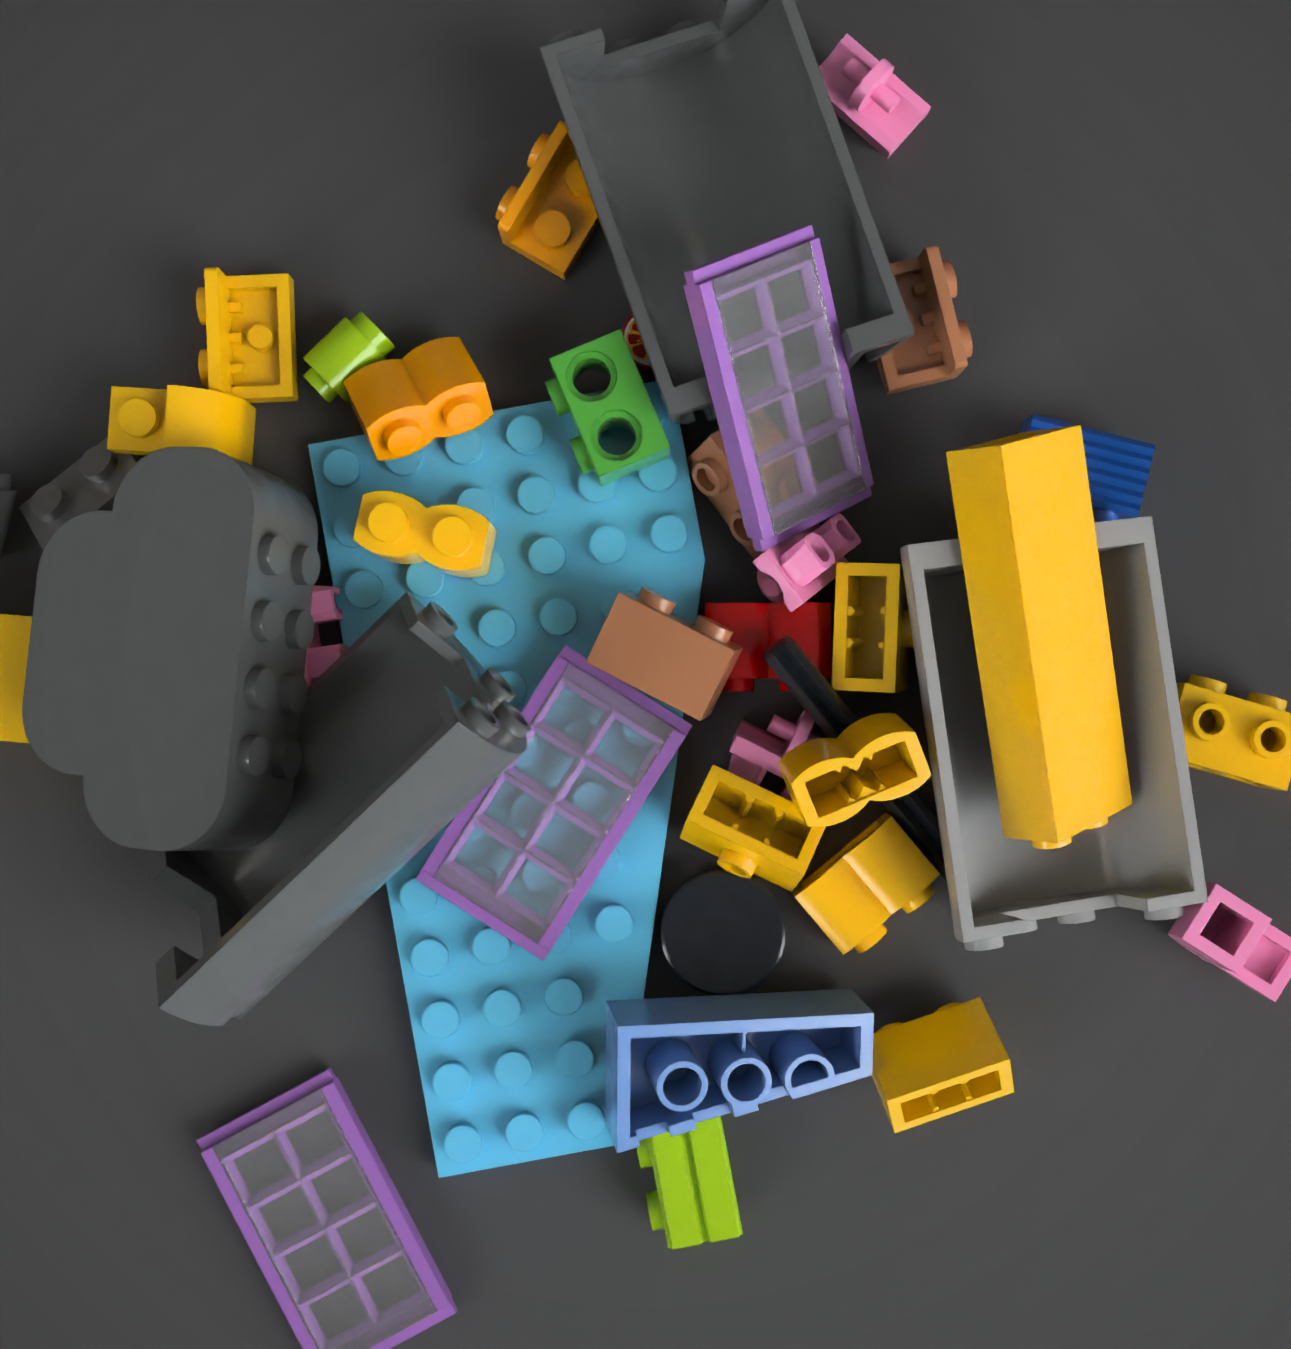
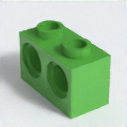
M621 329L549 358L555 377L544 383L558 416L561 417L570 413L579 436L570 439L569 442L583 475L595 471L600 485L603 486L670 458V444ZM597 369L609 377L610 384L600 395L586 396L575 388L578 376L586 370ZM621 426L628 429L635 437L633 447L622 455H611L605 452L599 445V439L608 428Z

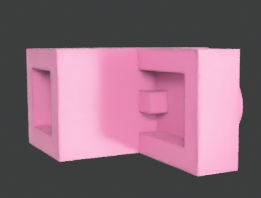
M1205 881L1208 902L1185 906L1183 908L1184 916L1176 919L1168 935L1204 961L1217 966L1263 997L1276 1002L1291 978V937L1270 924L1272 919L1220 885Z

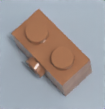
M642 586L638 594L634 592H619L586 663L699 721L710 716L743 650V647L729 641L734 631L703 615H698L695 623L673 613L676 602L650 588Z

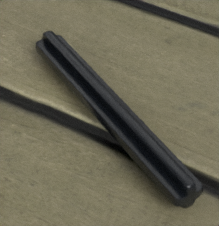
M785 636L768 648L764 654L765 661L828 738L837 739L848 726L858 721L857 717L792 638ZM914 790L905 796L893 800L881 801L925 857L946 880L938 817L917 791Z

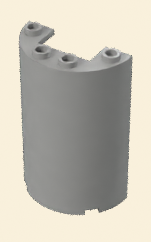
M1152 516L1094 522L1133 804L1108 817V824L1094 829H1085L1071 837L1072 842L1069 845L1055 849H1037L1032 846L1030 840L1004 838L959 539L909 544L900 548L955 939L963 943L964 950L985 951L1001 948L1004 946L1003 936L1037 930V920L1057 917V923L1059 924L1085 923L1096 919L1095 910L1119 906L1143 911L1145 920H1168L1183 917V906L1208 902Z

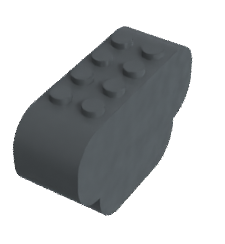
M168 447L146 455L123 478L117 490L112 511H89L66 521L49 539L38 566L22 707L25 734L33 751L49 767L67 774L84 775V798L88 812L95 825L106 837L119 845L129 848L155 851L241 850L256 846L268 839L279 828L286 817L292 800L294 777L297 775L301 765L302 754L298 743L300 714L306 705L308 697V687L304 678L306 653L314 635V622L310 614L313 584L317 581L320 573V557L317 552L318 525L316 515L307 496L293 483L215 449L204 447Z

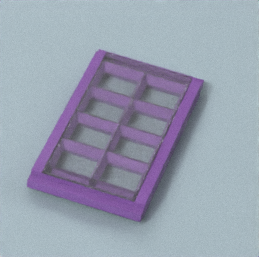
M812 225L798 227L685 271L684 275L687 284L683 287L747 538L752 539L754 550L763 552L872 496L870 486L874 485L861 423L819 237L815 238Z
M567 645L563 646L521 712L531 726V730L526 734V751L451 821L416 877L417 881L542 961H544L693 726L627 683L586 663V657Z
M331 1067L196 1140L202 1150L201 1155L302 1349H390L456 1314L457 1307L445 1280L339 1078L335 1076Z

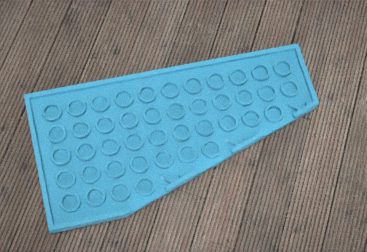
M657 382L644 383L670 444V458L603 486L600 485L595 471L585 475L582 474L569 442L570 439L579 436L571 414L568 413L559 417L552 400L495 410L487 421L468 432L451 437H435L422 449L393 460H377L365 434L309 444L308 448L333 587H337L340 590V594H335L337 610L342 609L344 620H339L343 644H347L348 648L352 646L406 592L411 594L424 607L431 601L435 602L455 621L458 630L453 635L468 649L485 670L488 668L495 670L509 683L516 694V697L509 703L521 713L564 645L569 646L588 658L619 592H634L638 594L642 586L655 590L676 602L673 613L695 623L705 557L680 424L671 422ZM604 391L588 393L584 395L597 396L603 393ZM621 426L608 428L599 439L600 447L611 455H622L628 452L635 443L634 435L628 429ZM373 491H393L414 498L426 508L436 505H458L478 512L497 530L488 574L478 577L454 576L440 571L427 561L416 564L394 563L384 560L363 548L353 540L362 495ZM564 687L543 721L583 746L604 711ZM635 688L683 719L682 711ZM614 719L593 753L631 777H634L655 743L617 719ZM535 733L528 743L526 751L521 754L514 768L554 792L575 758ZM678 750L544 961L416 880L423 865L451 821L386 882L439 1178L614 1146L606 1124V1001L644 998ZM585 765L564 800L604 824L625 790ZM505 779L484 814L524 839L545 804ZM555 812L534 846L574 871L592 844L595 836ZM475 826L454 861L490 884L495 885L516 851ZM526 858L505 893L545 918L566 883Z

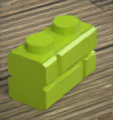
M721 1116L695 1123L697 1129L673 1137L670 1136L669 1132L639 1141L640 1147H637L640 1167L641 1169L653 1167L657 1187L655 1191L646 1192L652 1231L664 1229L667 1246L672 1250L700 1245L705 1241L711 1243L737 1238L743 1234Z

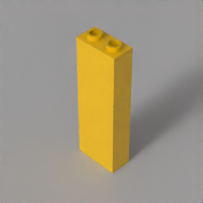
M1081 425L1027 431L946 452L1004 838L1030 840L1032 846L1037 849H1055L1067 846L1072 842L1071 837L1085 829H1094L1108 824V817L1133 804Z

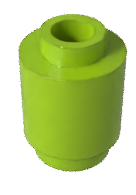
M360 311L350 321L344 317L303 357L311 367L303 377L329 403L337 395L348 403L350 399L343 382L362 367L386 360V357L396 347Z

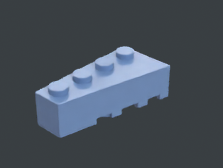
M852 989L606 1001V1124L616 1152L620 1153L640 1147V1140L669 1132L670 1136L673 1137L697 1129L695 1123L731 1112L734 1117L758 1111V1104L790 1095L792 1099H796L872 1076L874 1013Z

